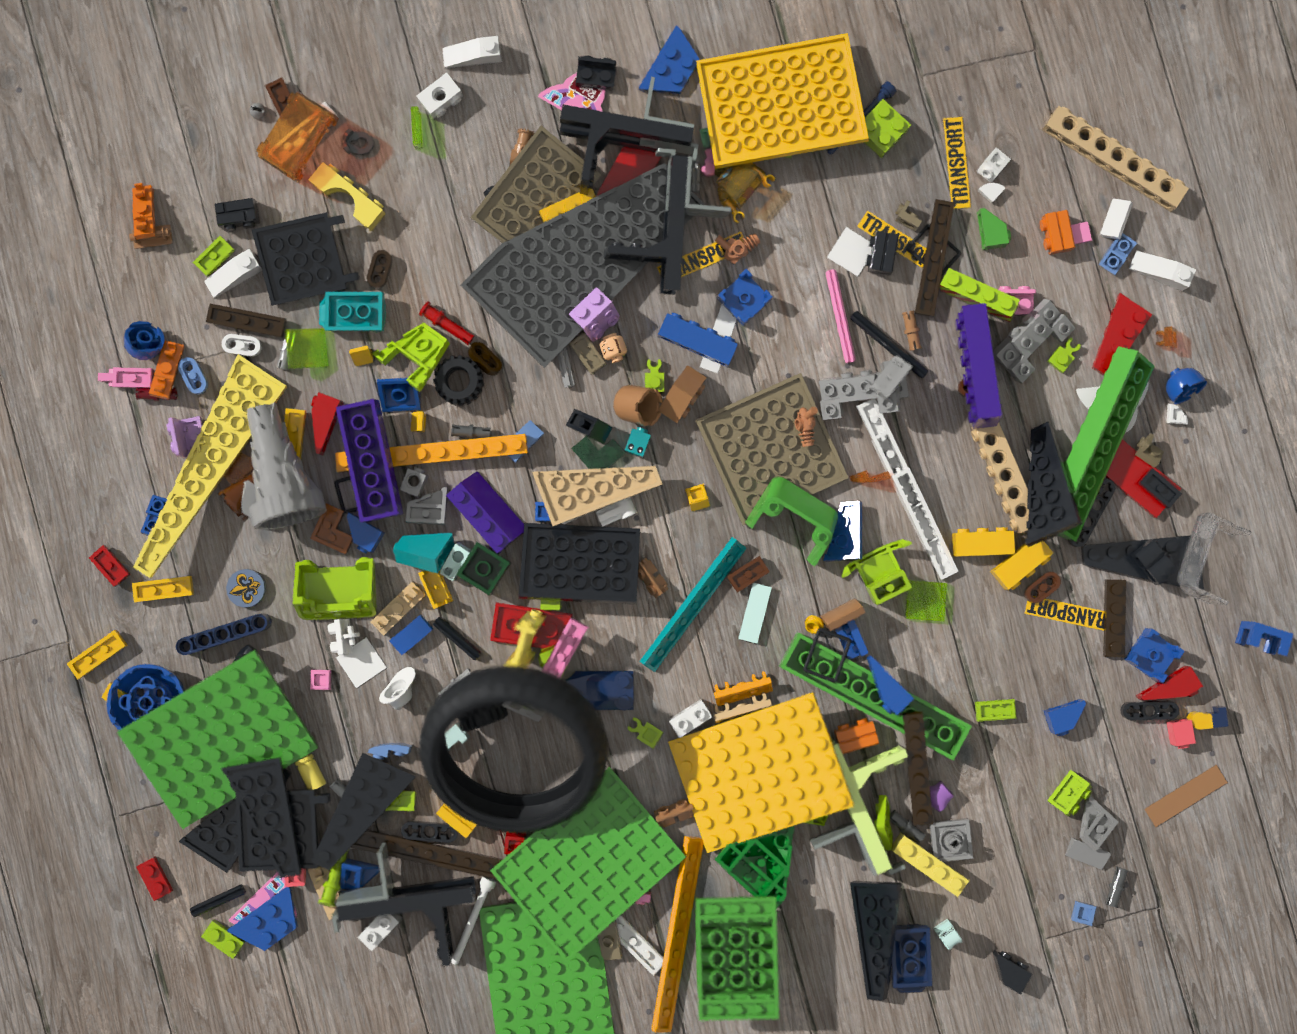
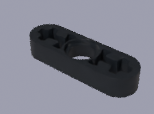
M1170 701L1126 702L1121 706L1120 712L1124 718L1129 720L1175 719L1179 715V707L1176 703ZM1148 705H1152L1155 709L1152 716H1147L1145 713V708ZM1131 706L1133 709H1140V713L1133 712L1130 716L1129 713H1126V709H1130ZM1169 706L1173 708V712H1170V715L1166 712H1160V708L1168 709Z
M411 820L407 821L401 828L402 836L409 840L450 843L458 836V832L448 823ZM412 825V829H419V825H422L421 836H418L419 832H413L412 835H409V831H406V828ZM428 826L435 829V835L432 837L426 836L424 832ZM439 827H442L441 831L443 832L447 831L448 828H451V832H454V835L450 838H447V834H441V838L437 837Z

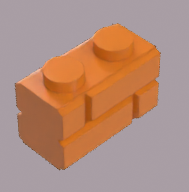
M1068 210L1047 213L1041 217L1040 229L1042 232L1044 231L1046 238L1043 240L1045 250H1048L1049 255L1068 252L1075 248Z
M867 718L856 720V724L851 726L848 723L838 725V729L834 730L835 738L842 754L879 744L874 723L872 720L868 721Z

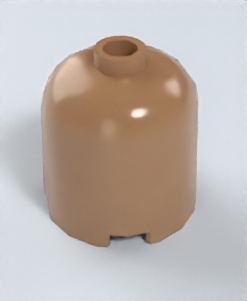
M626 385L617 391L613 401V408L616 415L622 420L642 426H653L661 415V412L658 411L663 400L660 392L656 389Z

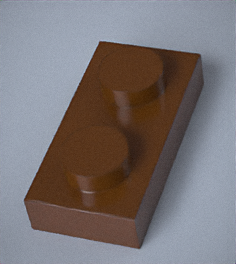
M282 77L265 85L282 121L300 114Z
M758 556L729 574L727 578L738 593L770 571L761 557Z

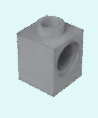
M414 467L413 470L408 468L400 490L420 498L429 476L424 475L425 471ZM418 476L420 482L417 486L413 487L410 484V480L412 477Z

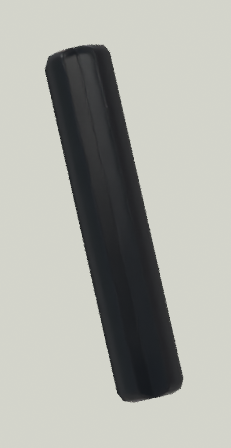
M438 617L434 621L433 625L473 660H477L480 657L481 651L445 620Z
M240 884L191 907L190 913L193 917H197L246 893L245 887Z

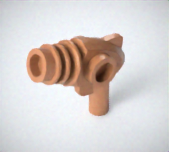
M755 233L750 234L749 237L746 236V239L742 238L743 242L740 239L735 241L733 238L726 241L720 235L715 239V242L726 250L724 258L732 264L749 254L748 250L751 252L754 246L757 247L761 243Z
M814 406L809 410L802 407L795 419L796 429L803 432L798 434L799 436L803 435V437H800V439H804V441H801L803 447L814 445L815 440H811L814 436H811V434L815 432H810L816 424L813 416L818 412V409Z

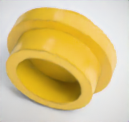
M810 615L805 620V628L808 632L816 634L819 628H824V622L818 616Z

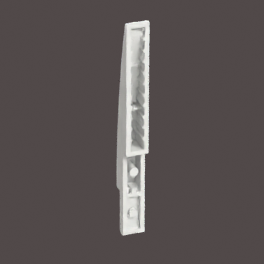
M869 399L857 405L859 414L872 439L871 442L940 580L959 572L883 414H879L876 399Z

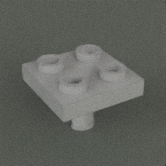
M968 818L937 821L929 824L933 856L942 862L973 859L970 822Z

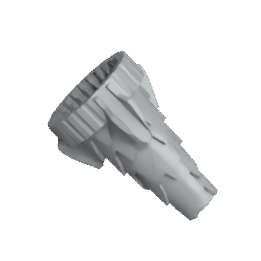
M277 403L259 405L247 409V419L253 442H250L252 449L254 484L249 480L244 482L242 513L250 517L252 526L258 530L288 527L323 515L327 510L322 491L318 490L317 486L305 473L302 462L297 457L292 442L289 440L285 422H281Z

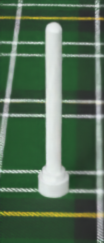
M482 876L480 880L481 890L451 962L453 965L459 963L486 896L496 885L497 881L494 878Z

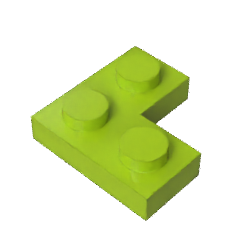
M879 795V803L875 805L878 817L874 820V828L878 831V837L884 850H892L893 832L889 823L891 806L887 795Z

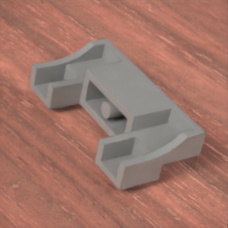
M1043 299L1030 314L1023 317L1022 322L1016 328L1009 332L1008 336L993 351V357L1017 382L1023 383L1035 371V368L1027 358L1050 334L1057 341L1063 342L1075 327L1066 315L1058 311L1050 300Z
M872 370L860 371L858 375H853V372L842 373L841 377L821 379L819 385L822 398L820 401L823 420L842 418L844 416L842 402L874 398L878 400L879 414L897 412L901 410L899 388L894 391L887 401L870 389V386L882 373H872Z

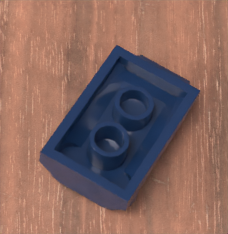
M575 671L571 677L565 680L577 688L589 700L595 710H634V671Z
M896 925L891 970L892 987L896 988L899 993L923 992L927 986H932L930 927L927 925Z

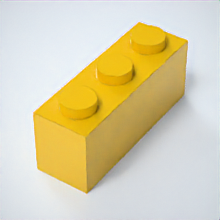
M1008 527L996 528L995 532H989V528H977V532H969V529H957L958 533H952L953 556L1015 554L1014 531H1008Z
M1044 541L1031 547L1026 546L1024 543L1015 551V554L1009 555L990 572L1005 590L1010 588L1014 590L1021 584L1020 580L1025 576L1028 578L1036 572L1035 568L1041 564L1043 566L1051 560L1049 556L1053 554V551Z

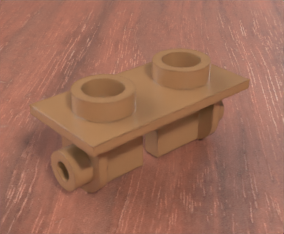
M170 225L156 226L155 237L136 240L134 230H132V234H129L130 241L134 243V249L173 244Z
M645 558L638 563V578L643 580L647 591L657 598L669 589L667 587L668 584L661 574L656 577L653 576L658 570L651 560Z
M688 799L679 800L669 806H662L654 811L656 822L660 827L663 826L665 828L676 823L674 818L678 816L680 822L693 818L692 803H689Z

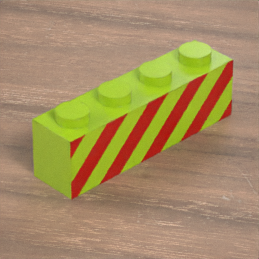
M948 268L940 284L941 292L970 305L986 303L988 313L1008 322H1011L1019 307L1020 299Z

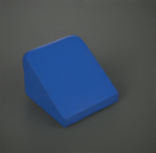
M535 502V521L551 522L544 502Z

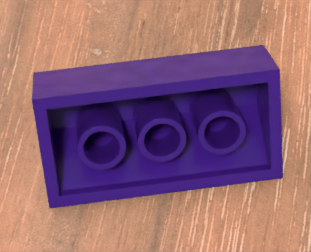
M478 471L460 482L446 495L497 554H500L524 533V523Z

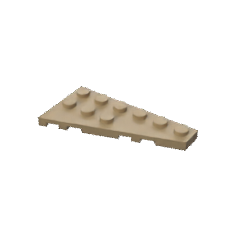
M656 466L532 472L553 527L662 485Z

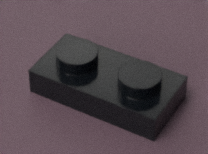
M1153 468L1138 482L1141 487L1167 509L1182 495L1180 491Z

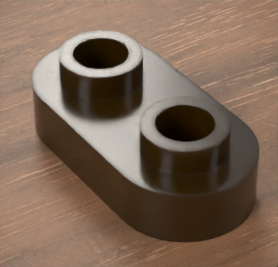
M379 250L374 253L367 273V282L375 289L385 286L392 266V257L385 250ZM382 258H386L384 264H380ZM380 276L381 280L379 282H375V277Z
M481 342L472 343L468 349L469 357L486 374L490 376L497 375L502 369L500 359L485 344Z

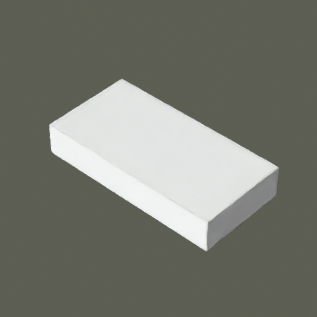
M1112 200L1100 233L1102 237L1120 240L1133 205L1131 201Z

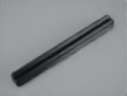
M855 311L850 319L893 356H898L910 364L912 372L920 378L926 376L928 369L859 311Z

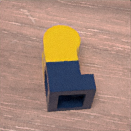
M1212 706L1213 712L1206 713L1192 711L1187 715V719L1192 720L1193 728L1196 729L1228 727L1226 707Z

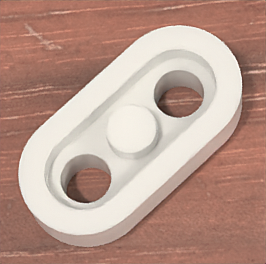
M228 334L222 340L223 349L230 354L255 357L262 350L261 342L255 337ZM235 341L236 346L231 348V343ZM255 344V349L251 351L249 349L250 345Z

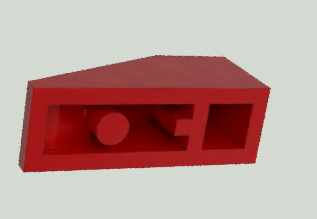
M318 392L317 396L313 397L311 406L313 407L312 420L315 450L317 454L324 456L338 419L336 407L343 406L344 402Z
M1184 665L1168 675L1164 683L1157 682L1137 694L1136 697L1140 700L1192 697L1199 693L1198 689L1202 688L1203 685L1192 667Z

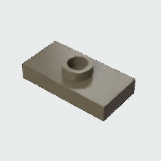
M585 332L569 343L591 375L607 364Z
M614 920L598 934L601 955L604 960H618L623 957L617 922Z

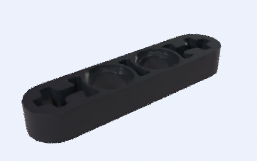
M1104 479L1102 485L1108 484V489L1110 490L1105 491L1102 497L1096 496V499L1101 503L1100 509L1094 510L1091 508L1088 516L1091 518L1092 523L1089 527L1083 525L1082 528L1087 533H1081L1079 537L1082 539L1081 542L1075 543V541L1068 539L1070 545L1074 547L1085 545L1115 492L1113 481ZM1100 487L1098 495L1103 492L1102 487Z

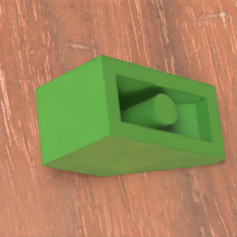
M980 208L977 212L982 250L1006 247L1009 241H1011V232L1007 229L1006 223L987 209Z

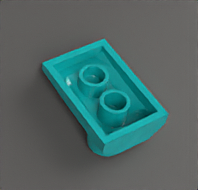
M325 292V297L319 302V325L323 326L325 331H384L386 323L384 292Z

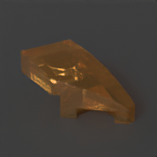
M867 470L849 476L851 482L875 483L891 478L888 471L869 477Z

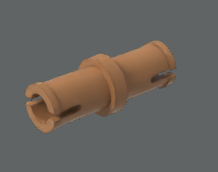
M914 310L909 311L910 320L908 319L907 312L902 313L906 329L904 333L907 334L910 351L915 350L914 342L917 349L922 348L918 334L920 329L916 324Z

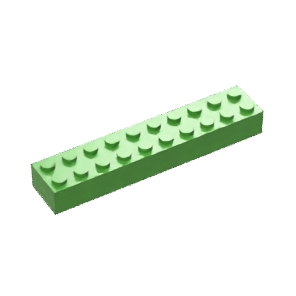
M1118 346L1112 356L1109 368L1104 374L1101 386L1096 392V397L1089 407L1087 417L1080 427L1079 435L1072 445L1070 455L1064 463L1082 524L1057 536L1077 541L1155 366L1139 351Z
M796 632L779 667L905 734L903 713L923 711L926 746L954 761L972 727L971 725L910 692L908 693L914 699L898 715H895L893 712L889 714L882 707L884 703L880 700L871 671L847 658L844 661L838 681L835 683L804 672V665L813 640ZM816 643L808 669L835 678L842 656Z

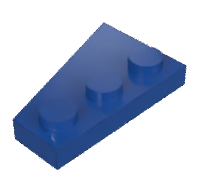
M861 501L841 502L834 534L823 561L862 560Z

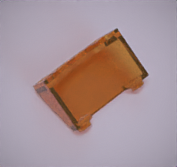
M297 91L290 94L287 99L288 104L265 142L259 144L256 152H258L260 159L293 181L300 183L304 177L301 174L303 171L301 169L307 168L306 164L325 133L330 131L327 127L331 125L335 127L339 118Z

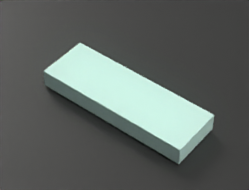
M752 583L738 639L758 643L772 587Z

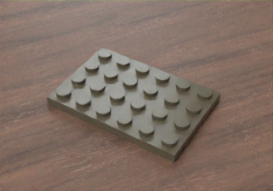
M541 125L470 218L501 243L544 223L539 210L580 192L584 160ZM595 171L593 185L601 176V174L597 171Z

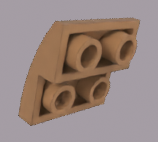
M853 598L821 615L820 618L831 631L851 620L857 619L865 611L862 605Z

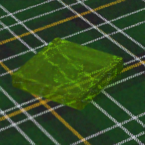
M324 328L285 330L289 369L328 367Z
M909 580L912 588L907 590L905 619L945 622L947 583Z

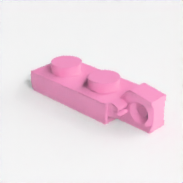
M113 367V369H109V373H98V381L109 382V386L115 388H150L154 377V369Z

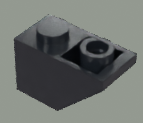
M994 950L993 957L999 980L1003 985L1021 995L1033 975L1028 970L1029 966L1019 960L1017 963L1011 960L1012 956L1004 951L999 953Z

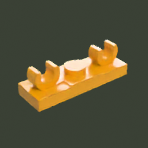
M764 671L762 672L763 678L760 680L756 679L755 674H752L753 682H740L736 686H732V688L729 687L728 682H725L724 690L718 689L716 684L714 696L717 706L751 698L752 695H762L763 692H772L773 688L770 677L767 678Z

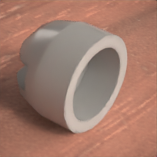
M254 103L250 107V114L254 119L260 120L265 117L266 109L262 104ZM254 108L262 109V111H256Z

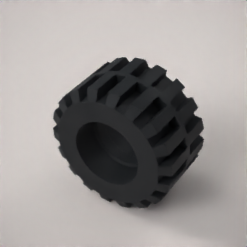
M453 355L449 359L445 358L442 360V364H438V370L434 372L435 379H433V382L436 386V391L446 402L452 405L464 406V404H471V401L478 399L477 396L483 391L484 376L474 361L462 355H458V357ZM464 370L470 376L469 385L462 391H453L448 385L450 375L454 371Z
M503 703L476 708L458 719L461 730L467 732L502 720L508 715L507 709L502 706Z

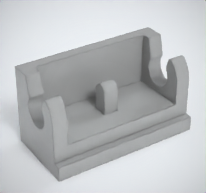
M898 356L893 357L870 386V389L887 401L909 374L912 366Z

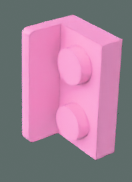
M1010 286L999 287L1000 291L1020 299L1019 307L1014 316L1027 315L1033 311L1036 289H1030V286H1021L1018 289H1011Z

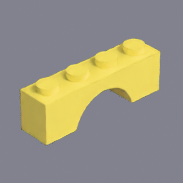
M322 162L308 180L326 196L336 192H343L352 196L355 203L353 216L372 232L385 216V212L382 210L384 206L375 199L372 202L367 198L369 194L359 187L357 190L352 186L354 182L347 176L342 178L337 174L339 170L332 164L327 166Z
M901 832L893 842L892 851L957 897L969 882L962 874L940 861Z

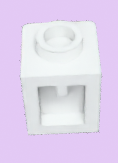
M996 147L978 168L977 172L989 182H993L1011 159Z

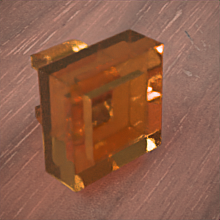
M1172 326L1164 327V331L1156 332V335L1164 336L1163 341L1156 342V345L1177 348L1176 328Z

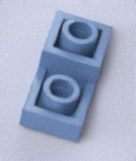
M1122 233L1120 240L1115 239L1099 265L1115 275L1137 242Z
M530 420L515 435H527L529 451V448L544 433ZM525 454L509 455L508 457L516 463Z
M385 743L371 747L368 753L373 754L372 757L377 759H384V757L390 756L391 751H394V755L405 756V754L411 752L412 745L406 743Z

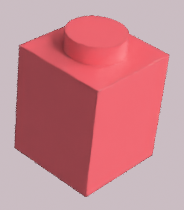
M1184 718L1166 721L1171 745L1177 746L1178 749L1189 748V744L1196 743L1192 720Z

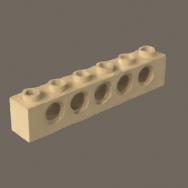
M998 423L996 427L977 429L971 427L973 430L971 431L972 438L975 442H978L980 447L978 450L979 454L988 465L986 467L987 473L990 478L993 477L994 489L1003 500L1001 503L1002 508L1010 516L1009 524L1012 530H1016V533L1027 531L1026 521H1028L1029 510L1027 509L1028 489L1000 424ZM987 435L994 439L992 446L988 445L985 441ZM995 453L1001 456L999 464L993 460ZM1002 471H1006L1009 474L1007 481L1002 480ZM1011 488L1017 493L1015 499L1009 497L1008 493ZM1019 506L1024 509L1022 517H1019L1016 513V509Z

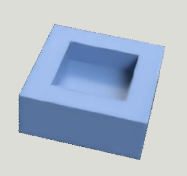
M1075 900L1071 920L1092 926L1096 906Z

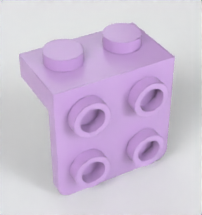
M597 287L569 313V316L584 330L592 342L600 339L609 327L617 323L620 317L612 301Z
M201 416L183 420L173 417L168 418L167 431L172 436L173 441L170 444L171 450L177 457L187 458L197 436L201 432L203 426Z

